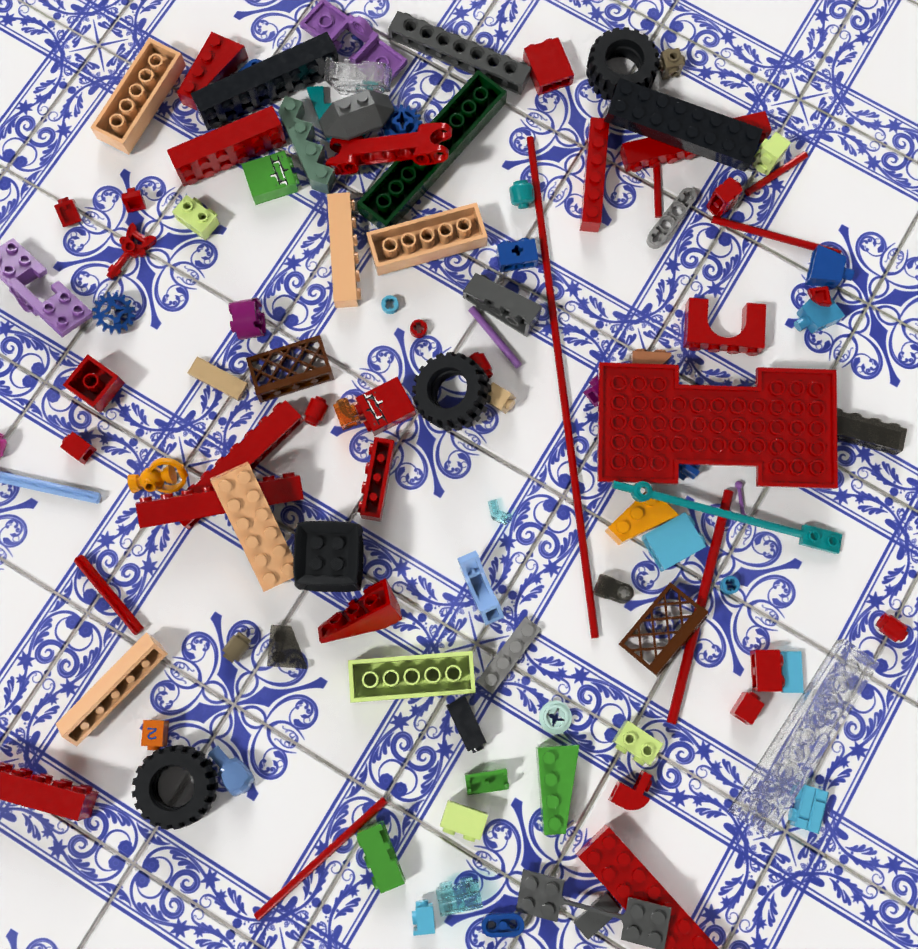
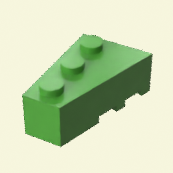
M384 820L359 829L356 836L357 841L365 853L364 860L367 868H371L373 873L371 878L375 889H379L382 894L405 884L406 880Z

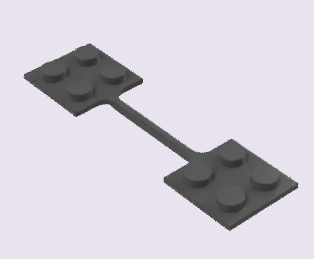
M523 869L516 907L517 912L558 922L560 907L562 905H569L620 919L623 923L621 940L653 949L665 948L671 907L628 896L625 913L611 912L564 899L562 895L564 879Z

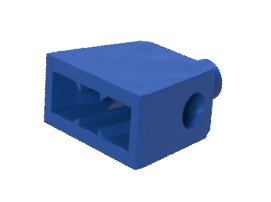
M817 245L811 255L805 285L835 288L842 279L851 281L855 270L845 268L846 256L824 246Z

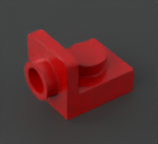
M68 197L57 200L58 204L54 205L63 228L82 221L74 199L69 200Z

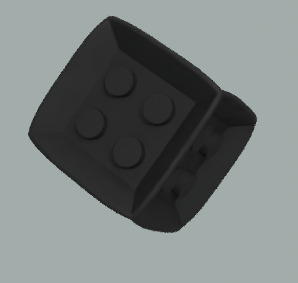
M343 521L298 522L295 532L293 558L295 587L299 590L304 589L317 592L361 591L364 557L362 526Z

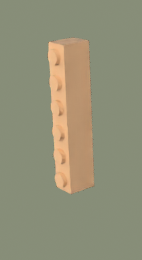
M350 192L327 194L335 308L358 307V300H361V289L357 288V282H360V272L356 270V264H359L358 252H355L354 246H358L357 234H353V228H357L356 217H352V211H355V200L351 199Z
M146 632L56 723L61 736L77 747L168 655L162 645Z

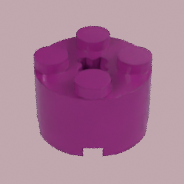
M257 297L229 303V312L233 321H230V327L233 333L236 332L238 339L244 340L265 336L264 312L261 313L259 307H262V304Z

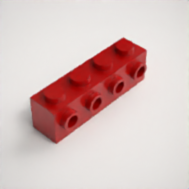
M374 437V442L370 443L369 455H371L370 463L367 462L365 468L367 479L366 482L363 481L361 493L364 495L363 500L359 501L358 513H360L362 519L378 522L382 520L395 450L394 440Z

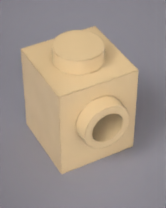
M494 382L491 383V392H488V395L491 396V401L488 404L506 414L514 407L516 397Z

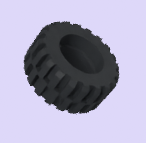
M619 27L613 28L612 32L608 30L603 33V36H599L590 49L586 76L589 78L588 83L591 87L594 86L593 91L597 95L600 93L601 98L604 100H611L619 78L651 89L660 61L654 42L652 40L649 41L646 34L643 33L642 35L636 29L634 31L629 30V27H624L623 29H619ZM615 57H624L634 62L638 71L628 75L618 74L610 69L607 61Z
M447 352L446 356L440 353L436 355V359H428L426 361L428 364L425 367L421 366L419 369L421 373L414 378L416 386H412V392L416 394V396H413V401L417 405L416 409L433 425L448 431L452 429L459 431L463 429L462 426L466 428L473 426L472 422L474 420L478 422L481 419L479 415L482 412L486 413L488 408L485 405L491 401V396L488 395V392H491V385L488 383L489 378L487 374L484 373V370L474 360L462 353ZM452 376H463L467 382L464 398L454 407L442 408L437 399L441 384Z
M184 745L168 746L154 751L151 756H147L143 760L144 764L138 766L136 770L138 775L136 778H133L132 785H135V791H132V798L136 797L137 803L134 805L136 810L140 809L142 811L140 816L144 820L149 819L151 825L155 827L161 826V829L166 830L171 828L174 830L181 829L203 818V815L212 808L211 804L217 797L215 791L218 789L219 782H216L215 777L218 775L217 771L212 768V761L210 759L207 760L205 758L206 754L202 751H197L194 747ZM173 766L185 768L192 776L194 782V791L191 799L181 807L168 806L163 802L158 792V781L161 774Z

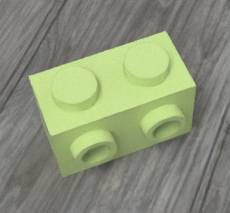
M775 132L769 140L765 139L759 146V150L754 155L756 160L753 166L758 172L764 173L767 176L780 162L791 142L778 132Z
M188 195L172 211L177 221L205 241L220 224L217 219L218 215L212 209L204 208L197 198L194 197L192 199Z
M628 720L623 722L612 740L616 744L615 748L623 754L629 752L634 756L632 760L641 766L644 764L651 765L663 746V743Z
M448 800L440 827H443V832L455 835V832L463 834V839L475 842V839L481 840L488 813Z

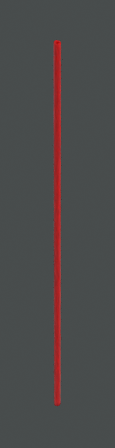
M529 136L526 140L535 195L537 225L591 639L599 638L536 151L534 137Z

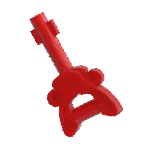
M132 222L128 227L126 237L123 236L119 239L124 253L115 265L111 264L107 269L108 273L106 276L113 280L115 276L118 277L121 274V268L130 257H145L147 253L145 250L150 249L156 244V237H146L141 234ZM133 238H136L137 240L142 242V244H134V242L132 241Z

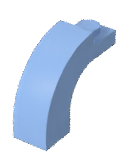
M476 550L457 558L464 580L485 625L504 618L500 604L488 582Z

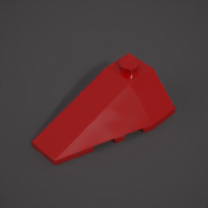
M385 578L363 591L364 595L357 601L351 600L348 603L349 607L342 613L336 612L318 627L320 643L385 629L402 620L400 606L387 579Z

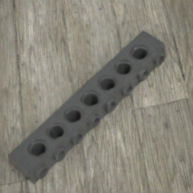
M397 11L388 28L390 40L472 75L479 70L500 87L519 95L522 94L530 78L531 67L526 63L515 61L507 55H501L491 48L482 47L474 41H468L461 38L458 34L449 33L441 27H435L428 24L425 20L416 19L408 13Z

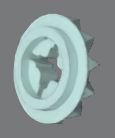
M550 701L541 708L539 722L548 733L561 734L570 727L572 714L565 703ZM558 708V716L564 719V721H556L552 726V718L547 716V714H554Z

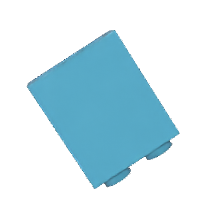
M686 512L641 537L661 572L706 547L704 536L697 532L694 527L695 522L693 518L687 515Z

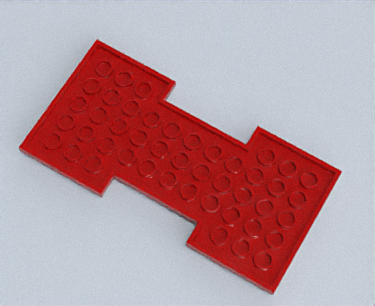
M599 362L597 482L613 483L615 480L623 483L645 481L649 484H678L679 465L756 467V487L837 489L836 370L756 368V387L679 384V365Z

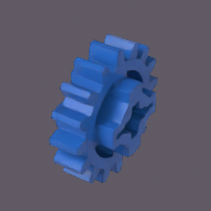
M400 104L399 109L393 106L395 112L383 127L384 135L417 132L418 126L423 124L421 115L417 114V110L413 109L411 111L410 105L406 109L403 108L402 104Z
M107 292L106 298L100 295L101 302H94L97 308H92V312L96 313L92 318L93 320H98L96 323L97 327L103 326V332L109 329L111 335L114 330L121 334L122 328L128 331L127 324L133 325L130 319H135L136 317L135 314L131 313L135 311V307L129 306L132 302L131 300L125 301L126 295H122L120 298L118 297V292H115L114 296ZM115 301L121 303L124 306L121 307L115 304ZM107 303V309L100 312L101 307ZM111 309H114L115 312H119L117 313V317L109 315ZM127 315V319L121 324V317ZM104 320L110 321L113 326L105 323Z

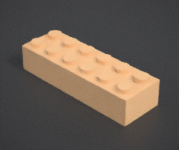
M148 38L90 127L96 138L129 155L186 67L182 54Z
M477 202L366 232L378 276L487 246L488 239Z
M245 462L210 478L263 592L294 578L292 553L250 464Z

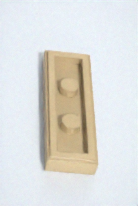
M196 357L187 372L188 375L237 401L240 400L248 387V383L199 357Z

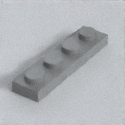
M524 617L476 682L493 694L540 632L541 628L527 617Z

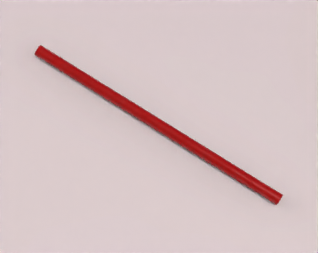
M724 490L720 509L730 510L733 491ZM717 516L696 601L703 608L706 607L727 518ZM700 627L685 645L667 723L677 724Z

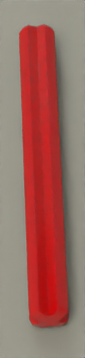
M84 555L76 557L74 563L134 635L141 633L144 627Z

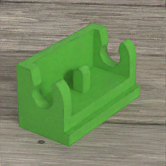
M506 768L465 774L467 795L509 789Z

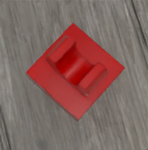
M135 187L128 188L127 193L121 194L128 213L146 209V203L140 190L136 191Z

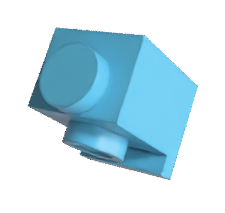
M428 900L416 901V911H412L413 925L417 924V927H414L413 935L435 934L433 903H428Z

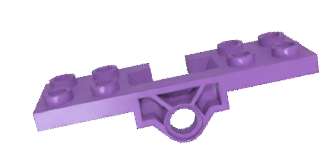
M320 0L299 23L300 28L313 37L328 32L337 52L342 46L336 39L345 29L362 40L365 44L356 54L353 52L348 58V63L375 83H379V86L383 89L408 64L405 57L379 39V35L373 31L363 17H354L351 14L347 16L327 0Z
M14 238L10 239L0 246V279L9 287V291L14 295L23 310L32 312L35 316L39 315L61 337H64L93 316V312L59 280L51 285V290L55 295L43 303L25 286L33 280L40 279L46 275L47 269Z

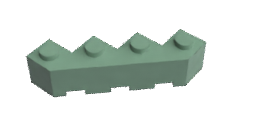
M285 96L278 111L283 128L287 133L311 188L325 194H330L336 180L334 168L323 165L326 157L324 147L313 143L315 137L314 126L312 123L302 120L305 115L303 102Z

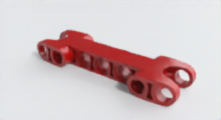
M426 123L419 125L417 132L365 139L361 135L350 140L332 138L329 145L330 149L338 154L327 159L325 166L334 168L335 175H347L357 173L359 166L412 159L417 165L441 163L448 159L449 150L447 147L439 145V143L451 138L452 128L446 123Z

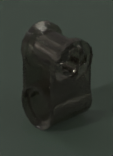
M599 574L593 594L625 604L634 596V590L629 584L618 581L610 576ZM625 589L626 594L629 596L622 598V594L619 592Z

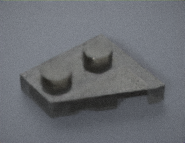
M271 625L267 666L307 669L292 626Z

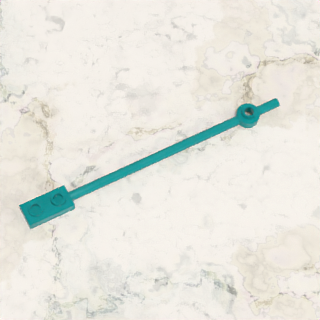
M615 480L612 483V488L631 493L632 498L637 502H645L651 498L800 538L799 545L833 554H839L842 540V534L806 524L802 525L801 530L656 492L645 481H640L634 485ZM641 488L645 489V495L641 493Z

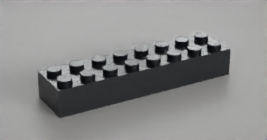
M325 32L190 94L207 131L216 129L228 121L236 120L241 115L249 114L261 106L269 105L276 99L284 98L288 94L299 91L311 83H317L322 78L336 74L340 71L337 49L328 32Z
M619 78L604 122L744 172L752 164L763 129L622 78Z

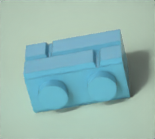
M799 783V787H796L793 793V799H795L794 808L791 807L788 813L789 825L819 834L829 792Z

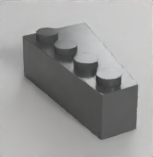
M475 273L463 290L464 299L528 337L540 318L542 305L491 281L485 275Z

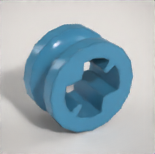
M727 576L720 582L721 591L727 595L736 593L740 588V582L734 576ZM731 580L733 582L732 586H734V589L731 588L728 590L727 584H725V582H729Z

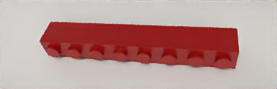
M766 111L733 118L763 129L759 143L768 139L772 131ZM649 137L622 143L620 149L625 172H637L646 167L655 168L660 163L672 164L681 159L690 160L698 156Z
M286 400L283 403L279 402L268 417L264 416L254 430H249L240 443L234 444L225 457H221L216 461V466L213 469L204 472L200 477L201 480L196 485L192 484L187 490L193 489L194 492H200L202 487L213 486L210 478L245 462H248L253 470L304 422L302 416ZM201 518L179 522L190 530Z
M288 472L283 473L281 478H275L274 475L262 477L263 481H258L268 505L303 500L300 475ZM213 486L202 487L200 492H194L193 489L181 491V495L173 496V493L161 494V498L153 500L152 496L139 498L140 502L135 503L140 528L226 513Z

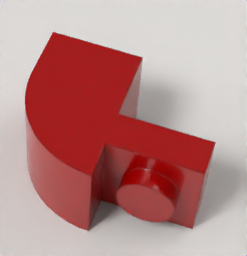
M641 770L633 788L617 781L608 800L626 810L641 809L650 800L643 793L644 791L648 792L650 789L652 775Z

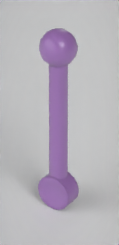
M736 481L735 487L738 490L740 512L746 515L741 490L743 483Z

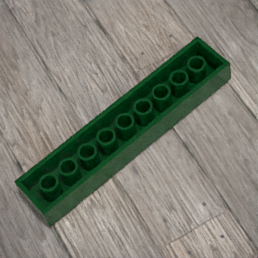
M478 70L430 122L446 123L452 128L451 138L439 143V145L448 148V159L433 165H417L413 159L394 162L357 202L358 213L379 229L398 224L506 104L507 91Z

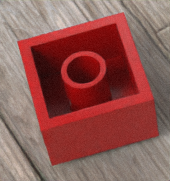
M87 354L63 386L101 413L125 382Z

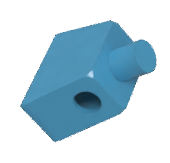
M810 298L796 312L799 319L794 322V326L800 332L807 328L810 333L814 334L837 324L845 315L832 298V305L830 307L820 306Z

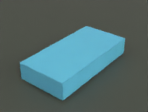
M780 651L784 659L781 674L785 679V686L782 688L783 692L781 693H804L801 651Z

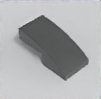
M608 891L591 904L593 907L615 913L621 910V906ZM586 910L574 920V924L587 939H590L613 917Z

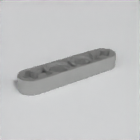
M684 188L649 232L646 242L650 248H660L693 206L697 198V193L694 189ZM690 195L691 197L685 202L684 205L682 202L685 196ZM678 207L681 209L682 214L675 215L672 209ZM668 221L671 224V228L664 229L661 223ZM660 232L661 235L658 241L653 242V238Z

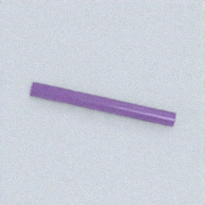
M472 306L468 310L513 366L516 369L520 367L522 363L476 307Z

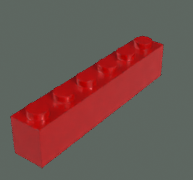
M591 117L588 127L579 231L598 233L601 225L609 123L604 122L605 118Z

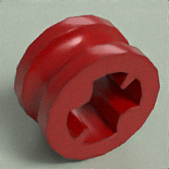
M420 319L414 320L410 326L411 335L415 338L424 337L427 333L425 321ZM416 325H420L421 328H424V331L421 330V333H417V330H413V328H416Z

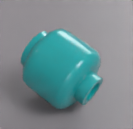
M528 180L513 182V185L509 188L511 204L518 206V209L529 208V204L535 201L533 185L528 183Z

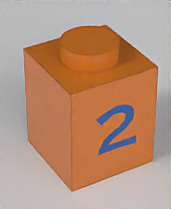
M143 720L141 746H148L147 750H158L160 747L167 746L169 721Z

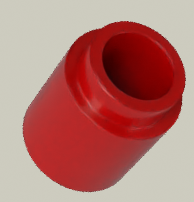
M475 352L469 356L484 370L488 378L493 376V369L484 353L479 354V352Z
M318 396L311 398L303 415V421L318 427L319 423H322L329 407L326 404L327 401Z
M884 613L875 624L881 633L894 642L898 640L903 641L909 633L906 631L908 626L891 614Z

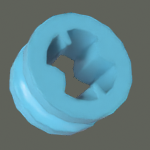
M389 295L382 299L381 305L385 313L394 314L397 312L399 304L396 297ZM390 301L391 303V301H393L394 308L391 309L389 307V309H387L386 302Z

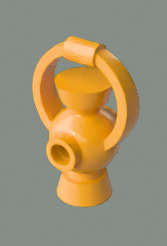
M159 458L154 460L148 468H145L140 475L129 474L127 482L132 493H136L143 488L148 492L173 493L179 491L185 485L188 473L184 465L171 458ZM160 465H168L165 468H163V471L159 467H157ZM176 470L178 471V473H179V475H180V477H181V479H182V481H181L180 483H178V484H176V483H177ZM166 481V483H172L176 485H165L164 482Z

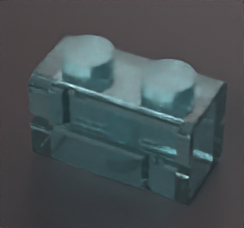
M473 876L461 878L459 883L452 884V881L439 883L440 887L436 888L441 917L483 908L478 879H473Z

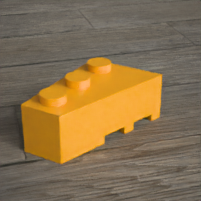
M651 498L645 502L635 501L605 532L618 545H621L672 520L679 514L668 503Z

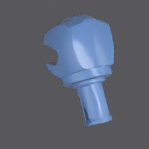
M216 746L208 753L220 767L217 775L221 778L223 785L231 795L236 797L245 794L251 789L255 781L254 775L244 762L237 757L229 759L219 746Z

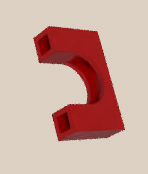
M689 298L686 302L683 348H689L691 351L704 349L711 353L727 351L728 354L746 353L748 356H757L765 349L766 304L746 303L742 309L740 334L735 337L726 338L714 333L709 326V299Z

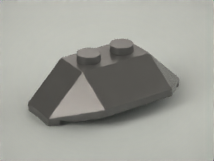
M367 89L333 102L319 119V124L325 137L350 140L383 128L395 112V109L388 95Z

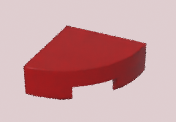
M828 286L809 288L807 290L809 297L816 304L824 307L832 305Z

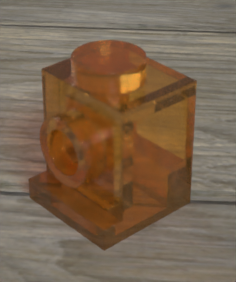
M347 398L339 399L336 401V404H333L343 431L361 424L359 416L354 417L358 415L354 404L350 405Z

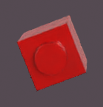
M73 431L65 436L60 446L84 465L97 450Z
M751 691L749 693L743 692L730 711V714L746 725H752L765 704L760 701L761 697Z

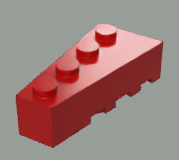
M211 31L177 91L181 103L197 110L190 93L228 77L231 73L234 74L238 70L237 67L248 59L245 46Z

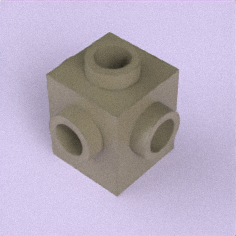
M668 48L662 51L658 67L662 80L680 76L683 66H685V57L683 54L681 55L680 49Z

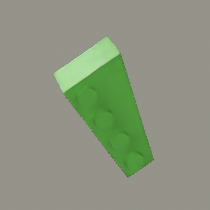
M578 744L536 747L542 833L544 835L566 834L579 752Z

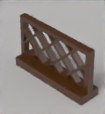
M320 335L246 358L254 389L260 403L334 380ZM318 342L319 348L316 353L308 349L310 344ZM292 350H301L298 358L289 355ZM305 353L313 356L309 364L301 360ZM281 355L283 358L277 364L271 361L273 356ZM317 358L324 360L326 364L318 368L313 366ZM286 359L295 362L291 369L283 367ZM260 360L263 361L264 364L261 367V369L258 370L253 367L252 362ZM268 364L276 367L272 375L264 372ZM298 364L307 367L303 373L295 372ZM280 369L288 373L284 379L276 378ZM261 376L269 378L267 384L258 385V380Z
M670 582L621 640L619 645L658 677L707 619L709 612ZM672 589L678 594L679 602L667 603L666 594ZM691 604L696 610L692 615L683 616L681 605ZM679 605L680 616L668 617L667 606ZM664 606L666 617L654 618L653 610L656 607ZM681 619V628L678 631H670L668 620ZM666 620L667 632L655 633L654 621ZM643 622H652L653 633L641 634V624ZM670 634H675L670 640ZM657 635H668L666 646H656ZM653 636L654 647L642 648L641 637ZM638 637L639 649H630L625 643L630 638ZM654 650L655 659L649 665L643 660L642 651Z

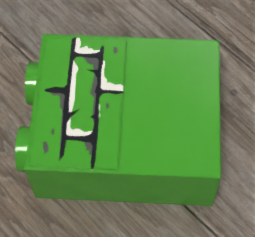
M285 150L241 164L255 205L298 192L297 184H300L296 173H292L291 168L294 165L291 156H286Z

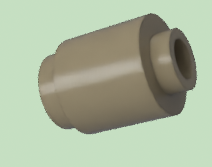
M238 631L222 649L225 652L223 657L231 663L234 660L239 662L249 649L251 640Z

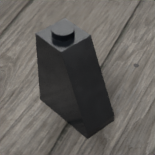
M464 696L446 705L467 751L472 750L473 753L482 750L484 748L483 744L487 742L466 697Z

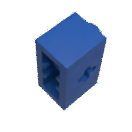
M522 238L515 242L503 241L497 244L496 254L500 273L538 266L539 259L535 238Z

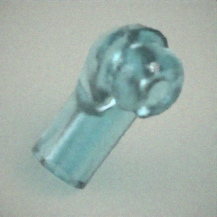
M497 499L488 501L490 515L494 521L506 525L512 520V515L509 512L505 513L499 510Z

